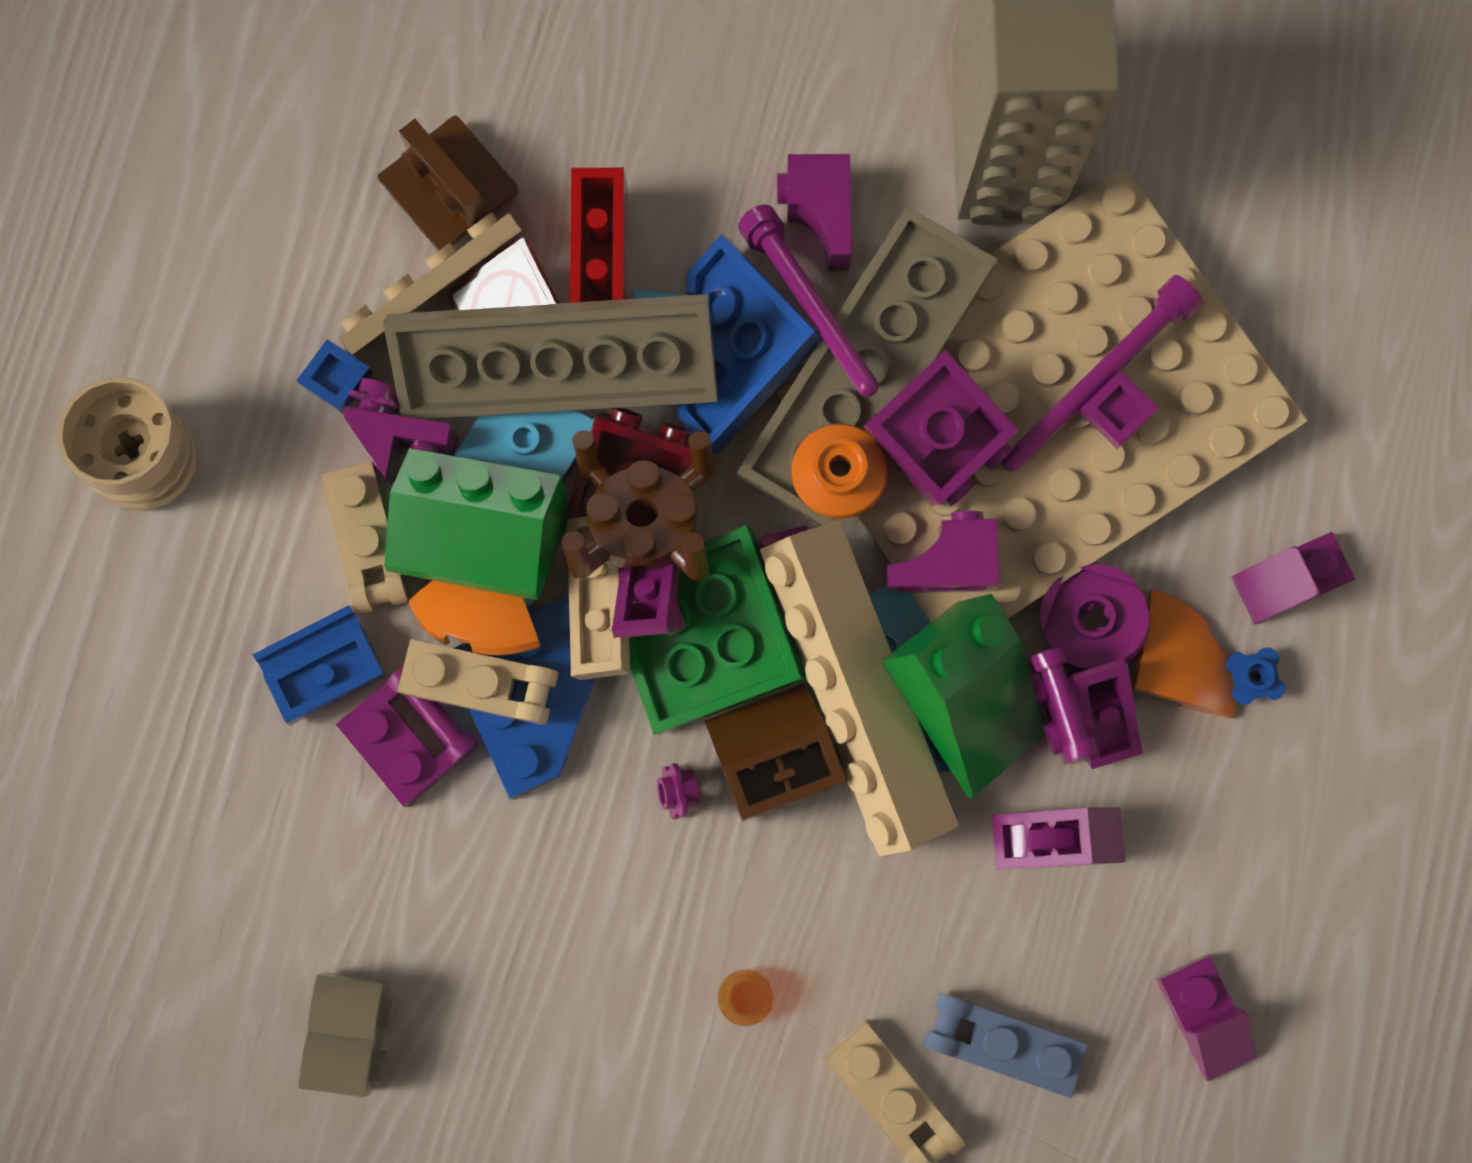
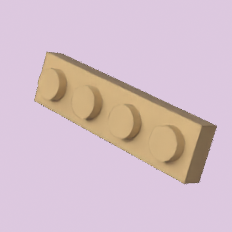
M491 212L467 230L473 239L456 251L451 243H449L425 260L431 270L413 281L410 275L406 274L384 290L383 293L388 298V301L371 312L365 304L343 320L341 324L346 332L338 338L349 353L353 355L384 332L383 322L387 314L410 313L522 231L512 216L508 213L497 220Z

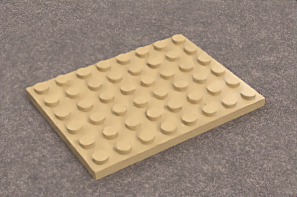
M1125 166L990 253V255L998 259L996 266L942 352L946 350L1019 429L1008 441L1013 447L1155 308L1154 301L1159 297L1158 289L1174 274L1186 279L1199 292L1204 300V305L1188 321L1181 319L1177 324H1168L1121 370L1159 409L1118 450L1078 412L1019 471L1013 473L1006 471L1002 466V461L991 470L983 464L969 477L974 484L973 488L951 507L946 501L941 505L932 507L896 468L899 465L884 450L889 467L886 488L877 503L866 512L858 515L857 518L889 565L904 563L925 553L939 538L941 521L951 520L952 512L982 511L984 519H997L998 587L995 591L911 593L930 622L956 602L991 593L1007 619L1011 618L1043 597L1052 583L1062 575L1061 583L1082 570L1080 567L1098 561L1308 422ZM794 382L776 393L780 403Z

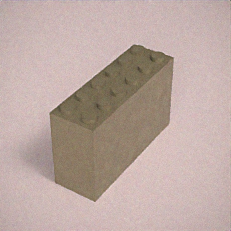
M962 0L951 43L957 219H971V222L976 225H992L1000 222L1002 219L1022 218L1024 223L1036 224L1066 205L1119 91L1114 0Z

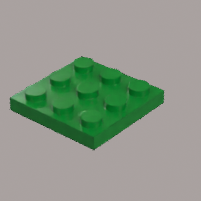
M742 526L704 542L709 568L708 574L704 579L699 581L693 580L680 569L676 600L685 623L684 630L665 634L629 637L630 668L653 735L664 734L806 679L791 634L786 626L785 617L774 586L767 577L765 562L751 526Z

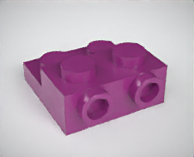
M946 350L937 356L863 426L899 465L896 468L932 507L941 505L944 501L951 507L963 498L974 486L969 477L983 464L991 470L1013 450L1008 441L1019 431Z

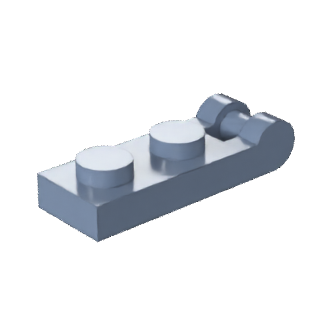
M939 993L935 1009L940 1012L934 1030L927 1031L923 1043L924 1047L1072 1098L1088 1044ZM961 1018L974 1022L968 1043L954 1039Z

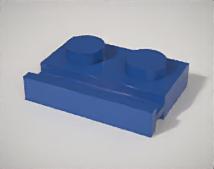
M350 605L252 654L264 674V680L285 723L293 725L387 676L365 630L362 628L353 607Z

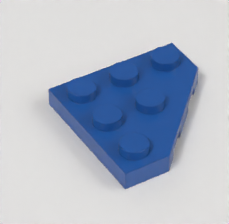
M722 234L687 272L686 294H709L718 399L717 402L678 404L677 416L691 431H704L709 434L712 452L716 454L725 447L823 339L817 329L731 240Z
M569 594L529 612L540 643L539 648L515 654L486 655L522 664L545 667L559 672L556 687L549 689L545 708L550 709L547 725L529 723L469 709L509 799H515L561 777L578 725L580 726L594 688L596 678L578 680L571 676ZM463 643L454 648L473 653L471 644ZM515 681L510 700L524 702L528 683Z

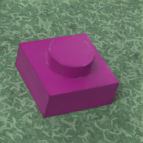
M1119 371L1080 409L1079 413L1118 450L1159 408L1130 379Z

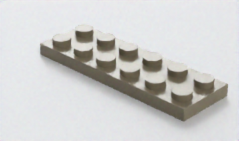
M906 206L835 317L877 379L879 384L877 393L871 397L862 396L822 339L737 471V476L818 526L836 520L812 511L796 493L792 481L791 467L798 446L814 430L830 424H851L866 430L863 426L940 355L995 268L998 259ZM838 460L833 462L829 469L832 474L841 477L849 473L850 466L845 461Z
M709 294L387 314L383 322L401 416L433 419L717 402L718 399Z

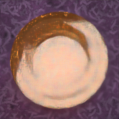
M738 970L731 973L724 979L718 992V1004L722 1014L730 1022L739 1026H751L761 1022L770 1012L773 1003V993L770 984L765 977L752 970Z

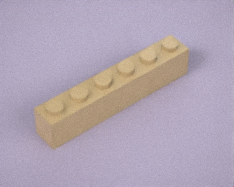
M840 519L797 533L760 549L765 562L767 577L773 584L785 614L786 626L794 637L805 665L807 680L815 691L825 717L826 729L834 740L845 768L847 783L855 794L866 822L867 835L874 843L878 856L912 851L959 827L918 719L881 662L891 654V650Z

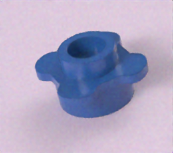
M1265 647L1260 649L1257 654L1244 655L1241 652H1235L1227 658L1226 668L1232 673L1235 686L1231 694L1237 703L1247 705L1253 699L1267 697L1270 700H1277L1283 696L1285 684L1278 676L1276 666L1280 658L1275 650ZM1253 671H1257L1260 674L1258 681L1252 680L1251 673Z

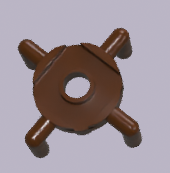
M586 430L577 432L573 436L572 442L580 472L597 490L588 500L586 506L588 526L594 544L587 549L584 537L579 532H569L562 539V546L572 576L576 579H585L607 561L625 569H631V565H649V570L663 568L674 562L691 579L696 581L704 579L708 574L709 568L704 539L700 534L696 533L695 529L697 525V507L692 492L711 478L715 471L709 434L704 431H696L689 436L688 442L692 465L677 476L673 472L659 468L652 461L646 460L637 461L628 469L613 475L600 463L593 434ZM640 510H651L658 515L652 524L645 527H637L628 522L630 517Z

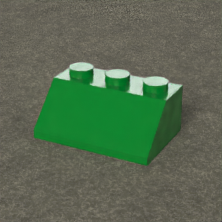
M409 448L390 491L384 563L386 571L538 600L566 528L567 519L571 515V508L561 475Z

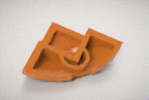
M432 580L408 601L414 617L420 626L429 635L445 645L450 643L447 636L450 635L463 643L471 644L473 653L481 655L515 654L540 647L537 634L522 597Z
M1151 589L1147 600L1151 617L1150 631L1146 643L1139 653L1132 691L1178 702L1181 707L1233 719L1236 701L1233 699L1231 692L1235 686L1232 673L1226 668L1227 652L1222 651L1217 640L1208 629L1209 624L1196 611L1170 595Z

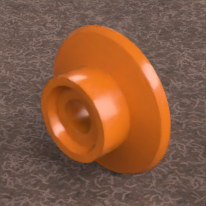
M836 423L820 427L804 438L794 454L791 475L796 493L808 508L828 518L846 519L866 512L877 503L886 488L889 467L882 446L869 432L851 424ZM838 460L845 461L849 464L850 471L845 476H835L829 469L831 464Z

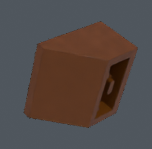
M805 683L705 720L742 823L842 786L846 782L828 731Z

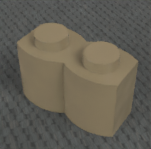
M323 972L316 976L310 1005L308 1032L300 1067V1089L367 1097L372 1093L374 1084H383L388 1063V1051L380 1050L381 1034L383 1028L391 1029L397 1005V996L389 994L390 981Z

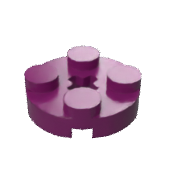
M1089 564L1080 567L1082 569L1080 572L1061 583L1063 575L1054 581L1042 600L1040 623L1048 647L1053 649L1062 646L1067 660L1065 665L1082 672L1120 659H1124L1128 664L1131 659L1138 655L1148 638L1151 617L1145 595L1130 575L1113 566ZM1096 606L1104 607V617L1110 620L1106 627H1099L1096 632L1087 631V623L1080 619L1082 613H1092Z

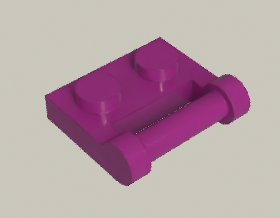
M1062 646L1031 656L1032 661L1029 663L1031 669L1030 676L1038 704L1043 703L1049 723L1045 724L1043 728L1052 754L1054 756L1061 754L1064 764L1098 753L1099 750L1094 736L1088 738L1063 665L1067 663Z
M402 666L390 676L385 684L341 719L336 726L401 805L407 808L467 758L479 746V742L469 731L463 733L438 702L404 695L447 746L445 751L436 758L392 705L395 700L403 695L397 692L403 670Z

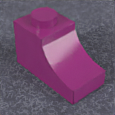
M788 154L787 173H777V204H787V222H798L817 237L827 257L828 271H849L852 256L850 154Z
M982 511L952 512L951 520L941 521L939 538L925 553L904 563L887 565L886 592L995 591L999 585L997 519H984Z
M1090 807L992 815L996 870L1125 863L1121 807Z

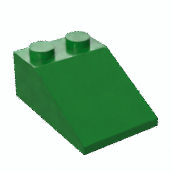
M992 593L956 602L881 661L968 798L976 796L1045 737L1044 724L1021 640Z

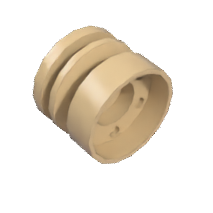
M109 377L88 384L70 399L59 418L57 442L64 462L105 501L124 510L149 511L169 504L186 489L195 472L197 448L192 432L151 386L133 378ZM138 448L140 455L136 458L133 451Z

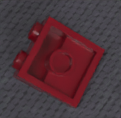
M612 408L611 414L602 412L594 417L590 432L595 439L599 460L613 475L628 469L633 463L643 460L652 461L659 468L673 472L677 476L692 465L688 439L693 431L687 428L663 423L660 431L641 425L643 415L625 408ZM580 469L569 503L571 508L569 519L588 516L586 510L587 502L597 490L582 476ZM640 510L635 512L628 522L637 527H645L652 524L658 515L651 510Z

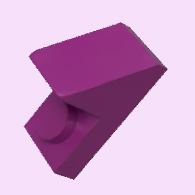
M351 407L345 408V420L382 475L392 486L399 472L403 448L407 449V452L411 448L450 456L455 455L458 435L451 424Z
M1333 532L1298 547L1293 546L1231 576L1254 624L1356 580Z
M674 562L663 568L649 570V565H631V569L621 568L611 630L614 638L665 634L685 629V623L676 600L680 568Z
M1120 659L1071 675L1068 682L1088 738L1094 736L1099 750L1098 753L1085 757L1091 769L1143 754L1126 661Z
M1203 955L1156 978L1206 1081H1210L1257 1058L1248 1015L1245 1009L1234 1007L1210 956Z

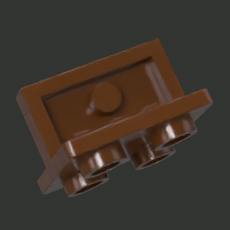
M452 116L430 134L414 118L399 130L407 149L401 153L402 156L378 174L380 184L437 251L449 243L452 246L469 234L467 230L491 212L494 214L519 194L517 184L458 116Z

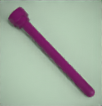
M766 204L758 205L748 210L742 216L738 225L739 232L751 249L768 255L857 391L864 397L875 395L879 388L877 379L783 242L784 223L772 206Z
M1174 274L1158 289L1159 297L1154 301L1155 308L1013 446V450L1002 460L1003 468L1011 473L1019 471L1107 382L1130 363L1168 324H1177L1181 319L1188 321L1204 305V300L1199 292L1186 279Z

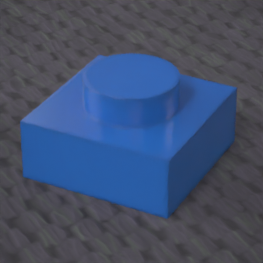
M327 339L296 381L301 387L341 414H344L345 408L349 407L355 399L348 396L349 391H358L362 378L369 379L373 371L370 367Z

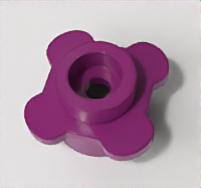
M362 378L359 390L349 391L348 396L355 398V401L360 403L359 409L391 414V412L401 414L396 387L393 385Z
M677 763L663 767V777L657 780V792L663 810L669 809L673 820L686 817L688 811L697 810L700 804L696 775L691 767L679 768Z

